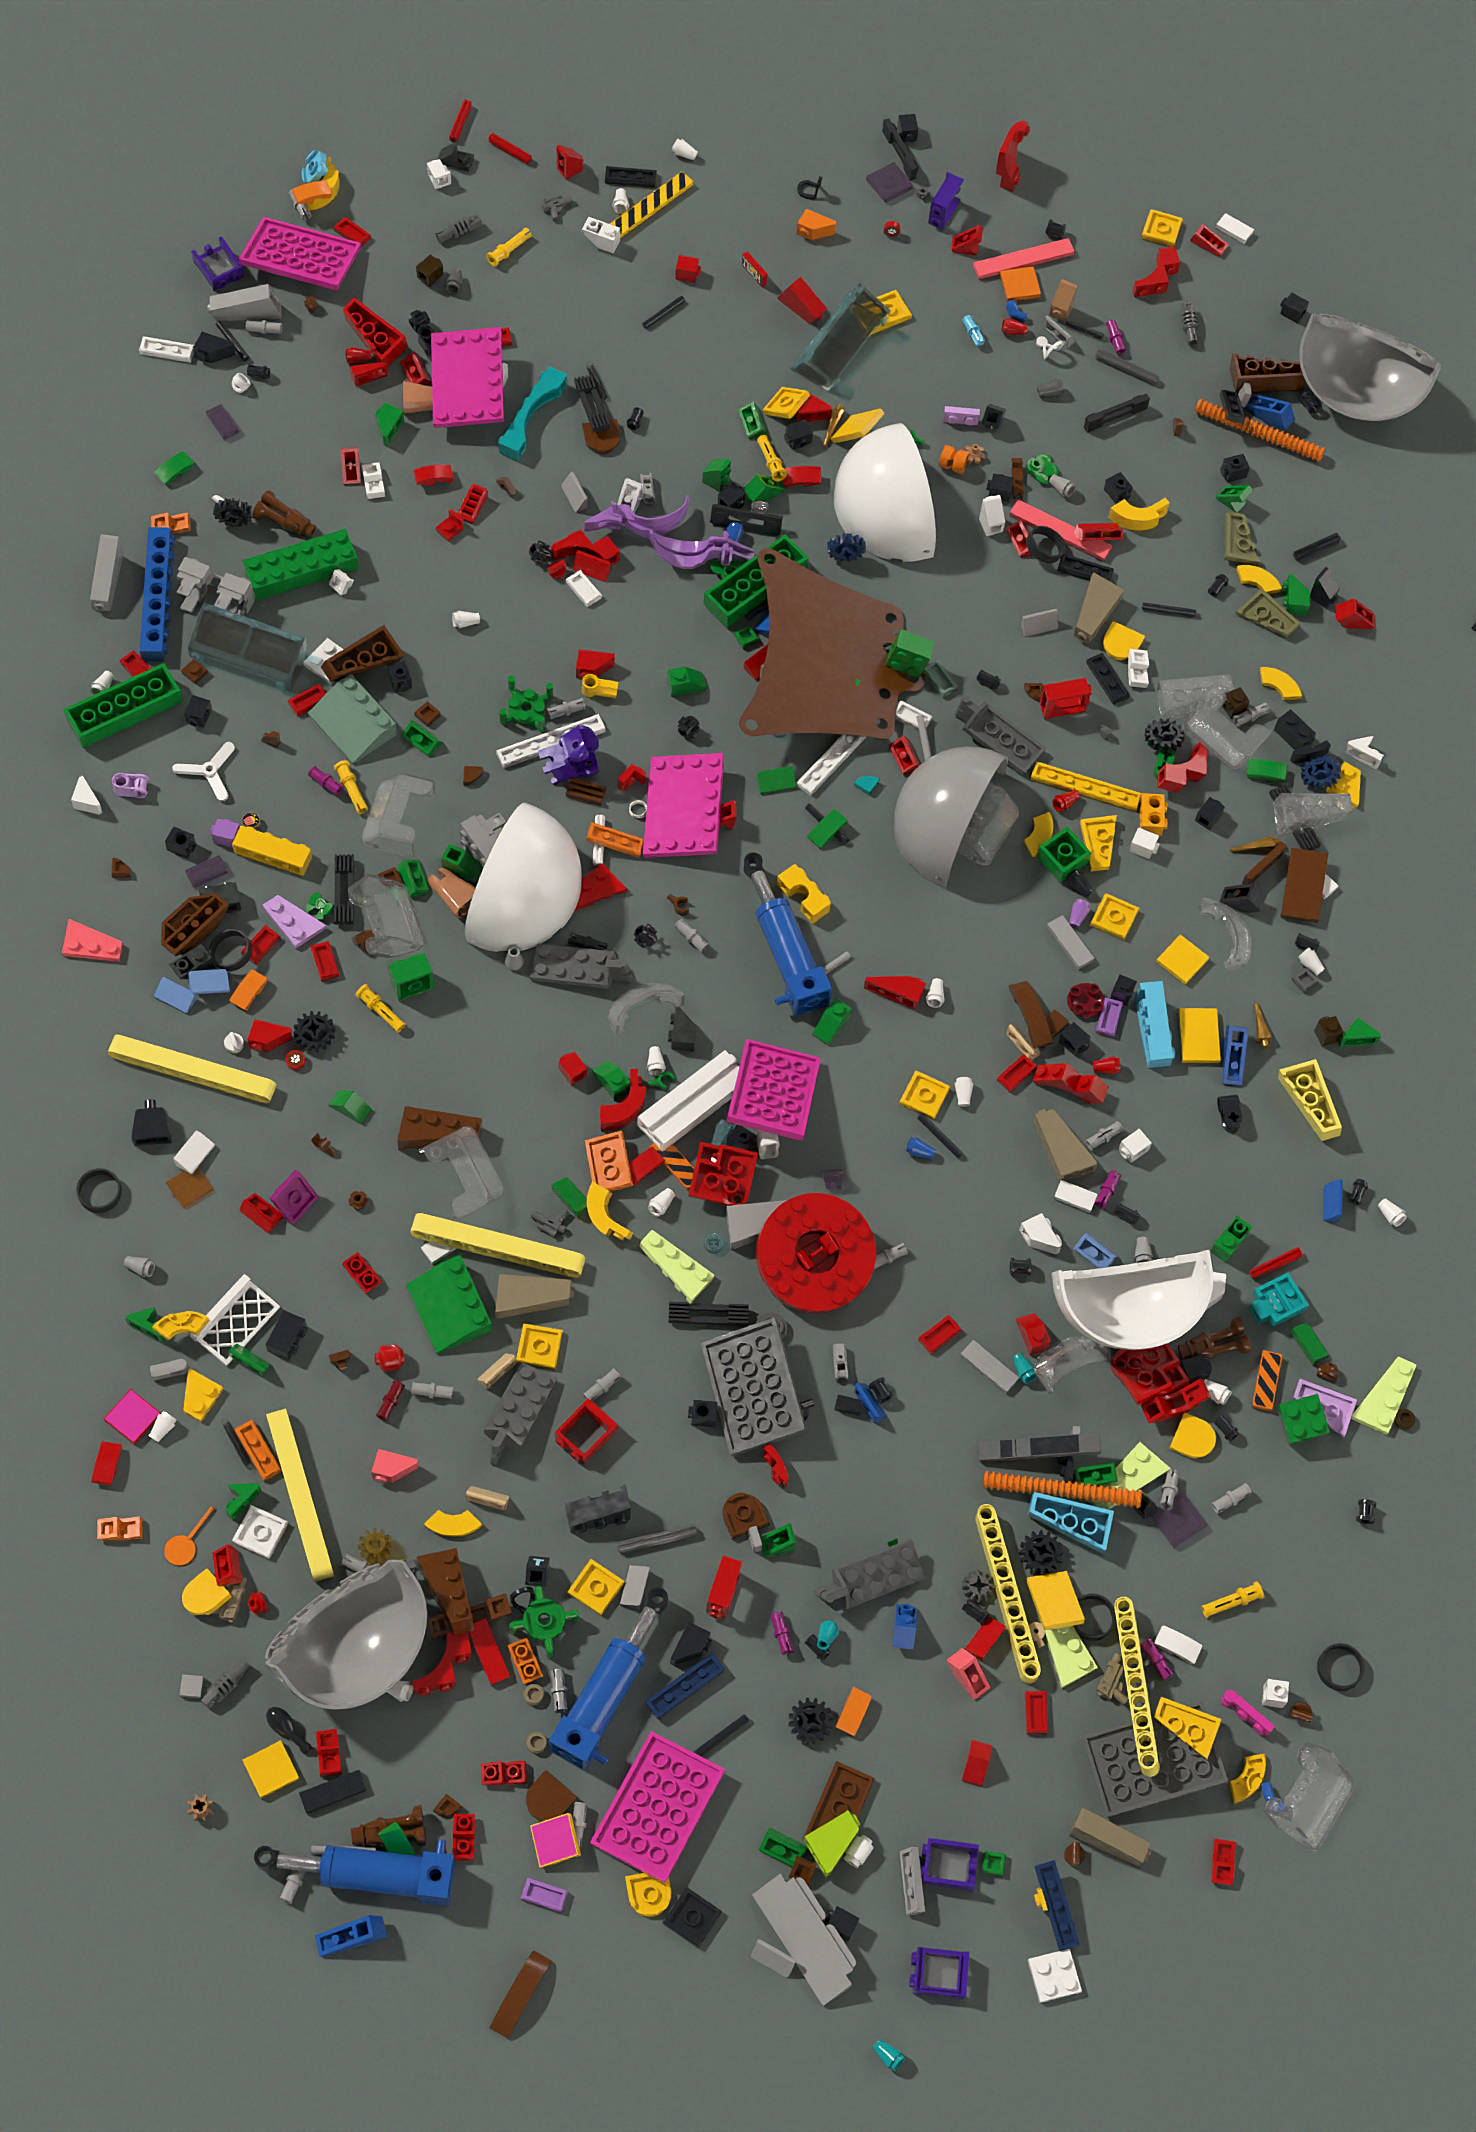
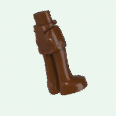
M270 490L262 495L261 501L257 502L253 510V519L259 521L264 516L281 525L284 530L299 534L300 536L311 537L316 529V526L311 523L310 519L303 516L296 509H291L280 502ZM269 507H273V508L279 510L280 512H282V513L285 514L286 516L284 517V516L280 515L279 513L275 512L274 510H272V509L269 508Z
M1235 1317L1232 1319L1229 1327L1210 1333L1202 1332L1199 1336L1186 1340L1185 1344L1178 1345L1181 1359L1186 1360L1203 1354L1205 1358H1213L1214 1355L1229 1351L1249 1353L1251 1352V1346L1246 1335L1241 1336L1244 1334L1242 1319ZM1241 1336L1233 1341H1229L1226 1343L1214 1345L1213 1343L1215 1341H1219L1222 1339Z
M414 1806L411 1814L387 1819L378 1817L376 1820L364 1825L360 1824V1827L351 1828L353 1846L362 1844L363 1847L366 1845L385 1847L378 1833L395 1821L400 1827L424 1825L422 1806ZM424 1826L403 1831L408 1841L415 1842L418 1846H426Z

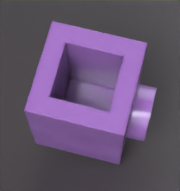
M217 818L215 825H212L210 830L213 843L233 848L232 843L240 828L239 824L229 819L222 820Z

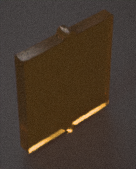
M198 1167L192 1175L183 1171L166 1182L173 1193V1197L177 1198L183 1208L213 1190L206 1180V1175L202 1174Z

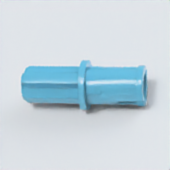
M971 315L965 316L962 322L968 330L967 334L972 337L976 346H982L985 339L980 332V327L976 325Z

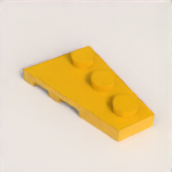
M1117 815L1080 820L1084 844L1092 853L1089 860L1091 872L1109 870Z
M1161 1697L1154 1718L1208 1760L1221 1719Z

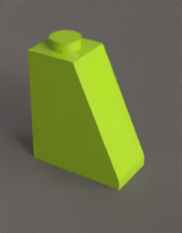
M846 1811L804 1837L806 1846L825 1877L831 1874L859 1832V1820L855 1814L851 1815L849 1811Z

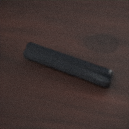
M1338 533L1327 536L1294 551L1293 557L1296 561L1304 559L1340 543L1341 536Z

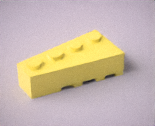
M1317 1060L1280 1069L1279 1081L1320 1140L1324 1141L1340 1136L1342 1126Z

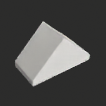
M83 776L79 777L71 799L73 808L98 815L102 814L100 803Z

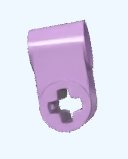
M117 773L113 776V790L117 796L147 797L146 787L147 783H149L147 775Z

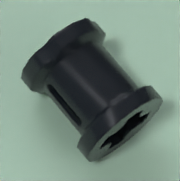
M1050 219L1045 234L1050 233L1062 239L1066 224L1061 225Z
M1312 390L1304 392L1299 398V401L1308 408L1307 411L1310 414L1316 412L1322 405L1313 396Z
M1010 1258V1275H1014V1273L1031 1275V1258H1027V1260Z
M884 1377L878 1378L869 1384L870 1390H873L878 1398V1404H882L894 1396L884 1383Z
M1368 1499L1359 1500V1516L1356 1517V1521L1361 1524H1374L1373 1512L1377 1503Z

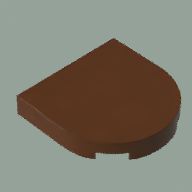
M617 419L609 420L610 429L594 433L590 422L582 423L587 447L598 454L612 452L620 443Z
M746 1493L734 1494L728 1498L723 1507V1520L732 1540L748 1534L750 1527L757 1526L758 1530L770 1525L761 1502L752 1495Z
M547 1770L532 1784L526 1796L529 1813L539 1821H546L564 1815L577 1800V1797Z

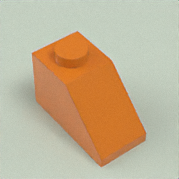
M806 209L797 223L796 234L809 240L832 236L836 233L837 221Z

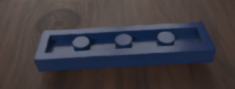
M711 1653L646 1700L645 1704L658 1720L723 1673L725 1669L715 1655Z
M1055 1860L1035 1865L1034 1869L1044 1895L1048 1916L1059 1951L1079 1946V1939Z

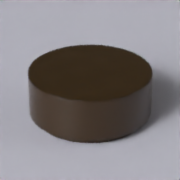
M1401 1409L1394 1418L1395 1425L1401 1430H1409L1415 1423V1415L1408 1409Z

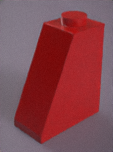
M799 277L777 297L779 301L809 324L814 320L816 322L821 320L825 316L823 312L827 310V307L802 277Z

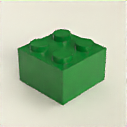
M901 629L889 649L885 666L919 678L931 658L935 642Z
M1066 827L1041 844L1036 857L1061 883L1073 872L1086 866L1092 853L1070 828Z
M425 953L414 954L410 958L396 960L388 965L390 982L398 1001L434 989L433 972Z
M1318 1394L1281 1403L1277 1406L1289 1445L1330 1433Z

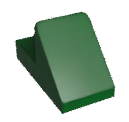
M1250 485L1225 486L1215 497L1219 502L1237 513L1246 504V499L1253 490Z
M155 1307L128 1314L125 1317L127 1324L161 1343L164 1341L165 1338L152 1329L156 1323L153 1320L157 1316Z
M258 1483L228 1485L229 1490L237 1497L229 1501L225 1510L227 1516L232 1521L262 1492Z

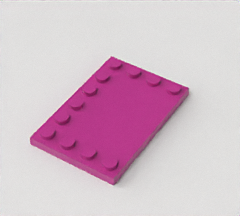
M263 217L239 257V264L338 291L361 249V243Z
M501 327L431 333L434 428L504 422Z
M723 753L651 757L643 845L644 858L717 854L725 758Z
M746 1039L726 1122L803 1141L821 1058Z
M651 1731L595 1832L590 1845L666 1884L721 1781L725 1769Z

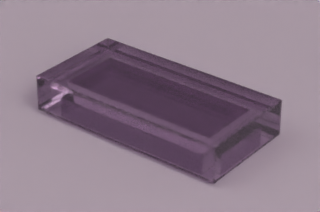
M222 404L206 411L207 417L223 440L239 433V428Z
M220 855L185 870V873L192 887L195 888L227 874L228 871Z

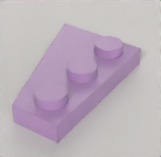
M279 895L262 905L265 912L295 949L327 929L325 924Z
M1299 1379L1293 1399L1296 1400L1318 1394L1328 1426L1344 1438L1357 1399Z

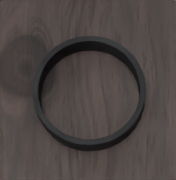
M1036 526L1026 538V546L1029 552L1036 559L1044 563L1051 564L1057 562L1066 549L1061 535L1047 526ZM1033 534H1042L1050 538L1056 544L1059 555H1049L1040 550L1033 540Z
M227 929L218 933L212 939L209 946V954L212 957L213 963L219 969H226L228 972L244 967L250 960L253 950L247 936L237 929ZM231 936H241L246 939V951L238 961L228 965L216 962V948L224 939Z
M103 1168L92 1169L83 1174L76 1187L81 1205L94 1213H103L114 1208L122 1194L117 1176ZM96 1175L109 1176L118 1184L115 1198L103 1206L88 1205L80 1197L81 1187L84 1182Z
M1094 1593L1085 1594L1077 1599L1078 1603L1086 1599H1096L1104 1603L1112 1616L1111 1627L1107 1632L1096 1636L1082 1632L1076 1625H1073L1079 1637L1085 1640H1101L1111 1632L1115 1625V1609L1112 1603L1104 1596Z
M1337 1643L1327 1647L1317 1662V1672L1321 1681L1333 1690H1350L1359 1683L1364 1675L1365 1665L1361 1654L1348 1644ZM1332 1649H1344L1353 1654L1360 1667L1357 1681L1347 1686L1332 1683L1325 1676L1322 1669L1324 1654Z

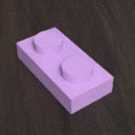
M945 406L943 422L978 425L980 409Z

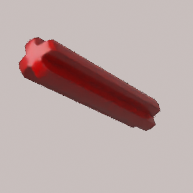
M465 99L462 102L449 134L450 141L457 142L472 107L470 100Z
M491 133L488 137L490 143L522 162L529 164L532 161L531 154L500 136Z
M1296 1247L1251 1269L1249 1274L1253 1280H1257L1302 1258L1303 1253L1299 1247Z

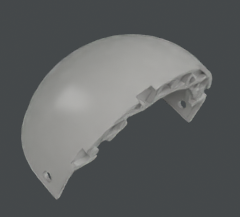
M1329 314L1311 315L1300 344V366L1310 389L1328 407L1345 416L1360 420H1388L1413 410L1430 393L1441 369V364L1434 361L1435 358L1410 343L1400 342V339L1359 322L1357 325L1354 322H1349V319Z
M965 746L952 748L930 757L909 776L901 789L896 803L894 835L900 853L906 862L917 870L920 876L941 887H947L951 867L968 824L995 772L1005 775L1008 764L1007 756L981 747Z
M388 1560L383 1566L378 1563L340 1581V1587H336L332 1592L328 1589L288 1622L289 1627L284 1633L280 1631L266 1651L265 1658L267 1661L265 1663L288 1692L298 1699L317 1707L347 1709L366 1704L391 1689L405 1675L418 1655L427 1624L426 1601L422 1588L405 1561Z

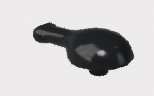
M279 1707L268 1709L266 1719L272 1730L290 1738L299 1747L300 1751L306 1754L311 1749V1744L304 1741L295 1732L291 1716Z

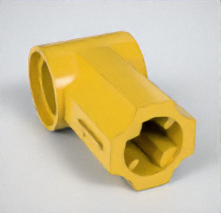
M588 674L582 680V693L586 697L598 695L616 698L619 682L598 679L597 676Z

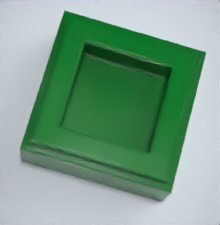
M750 625L734 632V637L742 649L759 642V638Z
M984 1851L982 1873L1003 1876L1006 1854Z

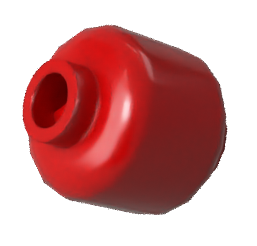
M397 1344L380 1346L378 1353L374 1354L375 1365H379L380 1369L384 1372L399 1370L401 1365L405 1363L403 1348L400 1349Z

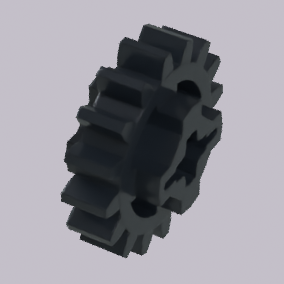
M225 498L224 501L219 500L218 503H215L213 515H215V519H219V523L224 522L226 526L231 524L232 527H241L242 523L247 525L248 522H251L253 510L252 506L248 505V502L243 503L241 499L235 501L234 498Z
M1160 718L1159 722L1153 720L1152 724L1148 723L1145 729V741H1148V746L1153 745V750L1159 748L1160 752L1166 750L1168 753L1170 749L1176 751L1177 747H1181L1182 743H1184L1185 735L1184 730L1181 729L1182 725H1176V721L1169 722L1168 718L1166 721Z
M310 1011L309 1016L304 1013V1019H297L298 1024H294L295 1031L293 1034L296 1038V1043L300 1044L302 1049L308 1047V1052H311L312 1048H315L316 1052H319L320 1047L325 1050V1044H332L331 1039H335L334 1032L336 1030L333 1020H328L327 1014L322 1017L320 1011L317 1012V1015ZM313 1027H315L316 1036H314Z
M1040 1530L1039 1534L1036 1535L1033 1531L1031 1538L1026 1535L1024 1538L1025 1542H1021L1020 1547L1022 1549L1019 1551V1555L1024 1557L1021 1558L1020 1562H1026L1025 1569L1027 1570L1031 1567L1032 1574L1036 1570L1039 1571L1040 1575H1043L1044 1571L1051 1574L1052 1568L1057 1570L1059 1567L1057 1563L1061 1564L1063 1560L1059 1557L1064 1554L1063 1550H1059L1062 1543H1056L1058 1537L1051 1538V1532L1043 1535V1531ZM1040 1550L1044 1551L1042 1556L1039 1555Z
M808 1697L805 1703L799 1700V1707L793 1706L792 1711L794 1713H789L788 1718L792 1719V1721L788 1723V1726L794 1727L791 1730V1734L797 1733V1740L799 1741L801 1738H804L805 1744L808 1743V1740H812V1743L816 1744V1739L818 1738L821 1742L824 1741L823 1735H830V1731L827 1728L832 1729L834 1725L829 1722L834 1718L833 1715H828L831 1708L825 1709V1702L823 1701L818 1704L817 1698L810 1702ZM806 1708H814L813 1710H805ZM821 1713H822L823 1716H824L825 1725H824L823 1722L820 1720V1715H821ZM797 1717L802 1721L801 1728L798 1726ZM811 1718H814V1719H815V1721L812 1722L811 1724H808V1723H807L808 1719H809V1720H810ZM812 1731L817 1732L815 1734H808V1732Z

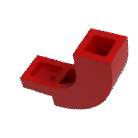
M630 1069V1093L623 1102L615 1105H600L601 1131L623 1128L640 1115L645 1104L646 1086H642V1076H638V1069Z

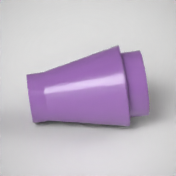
M1077 899L1073 903L1069 922L1070 926L1074 928L1080 927V924L1090 912V903L1082 899Z

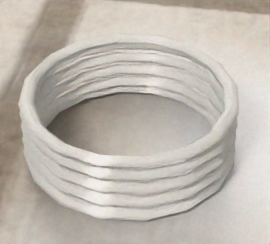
M641 800L633 801L629 806L630 815L636 819L645 817L646 811L641 815H635L631 812V807L635 804H641L647 811L646 803Z

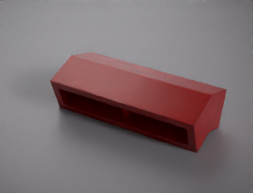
M1118 523L1077 524L1074 531L1077 539L1082 541L1123 540V528H1120Z

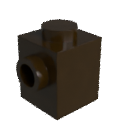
M430 254L416 266L417 278L430 287L444 275L443 263L440 259Z
M1239 687L1225 693L1221 705L1231 719L1233 716L1245 712L1250 701L1242 688Z
M1336 1016L1321 1018L1314 1030L1321 1047L1339 1042L1344 1032Z

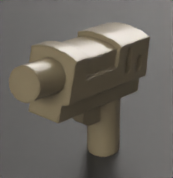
M242 1577L241 1583L229 1585L228 1592L232 1597L211 1614H219L218 1618L220 1620H226L230 1623L236 1621L242 1597L246 1592L245 1585L247 1579Z
M1114 1653L1112 1660L1108 1661L1106 1672L1103 1678H1101L1096 1692L1097 1696H1102L1109 1701L1113 1696L1125 1705L1129 1699L1121 1692L1123 1684L1118 1682L1124 1669L1119 1664L1122 1656Z

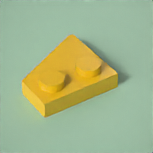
M1344 762L1341 766V779H1337V784L1332 783V788L1327 787L1326 792L1356 809L1359 804L1361 770Z
M189 1369L183 1408L184 1413L202 1422L223 1391V1387L196 1371Z

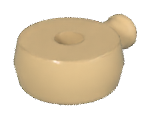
M1039 1622L1030 1623L1028 1626L1032 1640L1037 1642L1039 1648L1045 1646L1042 1640L1045 1636L1042 1624Z

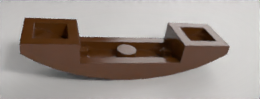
M1027 981L1009 985L1013 999L1018 1003L1027 1024L1028 1035L1034 1049L1052 1044L1053 1041L1048 1023L1031 985Z
M506 1593L486 1599L487 1602L470 1607L473 1624L484 1619L490 1624L512 1614ZM443 1614L427 1618L432 1639L447 1637V1632H452Z
M534 1950L532 1951L503 2000L489 2027L490 2029L509 2039L552 1960Z

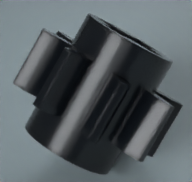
M415 310L410 313L412 317L409 319V324L414 331L430 323V318L425 311Z
M540 540L538 544L533 543L529 549V555L532 556L531 560L541 565L543 561L547 562L551 557L550 545Z
M683 716L678 721V732L684 738H690L691 736L695 738L700 732V723L695 717L687 716L685 718Z
M647 924L646 927L640 925L634 932L636 937L634 941L642 948L645 945L651 947L657 940V935H655L657 931L650 924Z

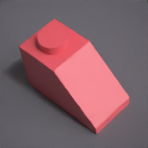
M378 1449L371 1471L372 1477L379 1483H393L417 1470L419 1466L418 1459Z
M960 1649L947 1659L954 1676L974 1700L991 1688L976 1657L965 1649Z

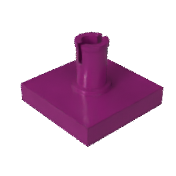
M294 1170L278 1186L279 1188H276V1191L269 1199L287 1222L294 1225L319 1196L300 1171Z

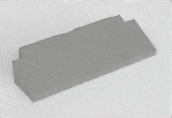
M779 1874L752 1894V1897L790 1956L795 1959V1964L822 2006H825L852 1987L847 1975L853 1971L856 1960L835 1927L831 1924L826 1926L823 1924L822 1921L826 1916L825 1912L802 1878L794 1879L793 1877L786 1882L782 1875Z

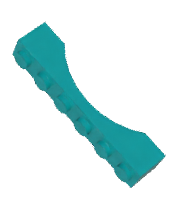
M548 366L545 372L541 373L539 382L532 387L530 396L526 397L523 402V407L521 410H517L513 422L509 423L506 428V433L499 438V454L517 462L526 450L525 430L530 417L542 405L561 396L567 386L566 373Z

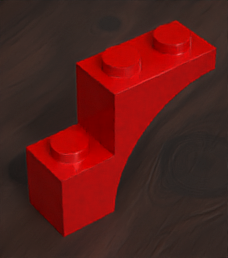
M1175 246L1158 249L1156 257L1157 268L1146 278L1134 281L1132 290L1134 297L1167 292L1169 285L1167 275L1177 274L1180 266Z
M581 529L570 533L568 537L561 541H556L551 546V556L555 561L568 556H576L577 550L611 562L610 566L620 561V550L608 536L598 539L592 544Z
M1200 741L1192 749V755L1188 762L1179 765L1165 764L1158 771L1157 788L1178 793L1186 786L1187 780L1199 782L1205 777L1208 772L1207 758L1209 755L1207 742Z
M1068 1063L1038 1065L1033 1078V1082L1036 1085L1063 1089L1080 1097L1088 1104L1103 1103L1109 1088L1096 1074L1080 1075Z
M447 1632V1646L441 1662L427 1676L412 1681L414 1694L425 1696L431 1694V1691L440 1690V1692H445L456 1686L452 1662L465 1663L468 1659L472 1658L468 1632L458 1635Z

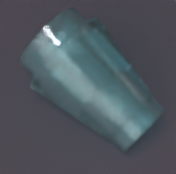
M721 1119L716 1124L711 1144L720 1146V1144L725 1145L734 1125Z

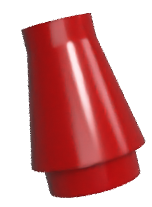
M1004 318L1001 332L1005 333V335H1026L1028 325L1011 318Z
M355 347L346 348V363L355 364L371 361V350Z
M1077 790L1056 795L1052 800V805L1057 812H1065L1080 799V795Z
M1115 1056L1093 1061L1094 1073L1113 1075L1121 1073L1120 1057L1115 1058Z

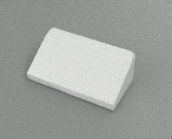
M196 1130L174 1157L175 1165L192 1175L215 1144Z

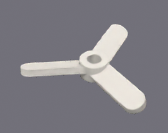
M226 742L211 761L203 765L175 764L172 767L173 772L176 774L203 775L208 779L217 798L220 801H226L229 795L217 770L234 751V745L231 742Z

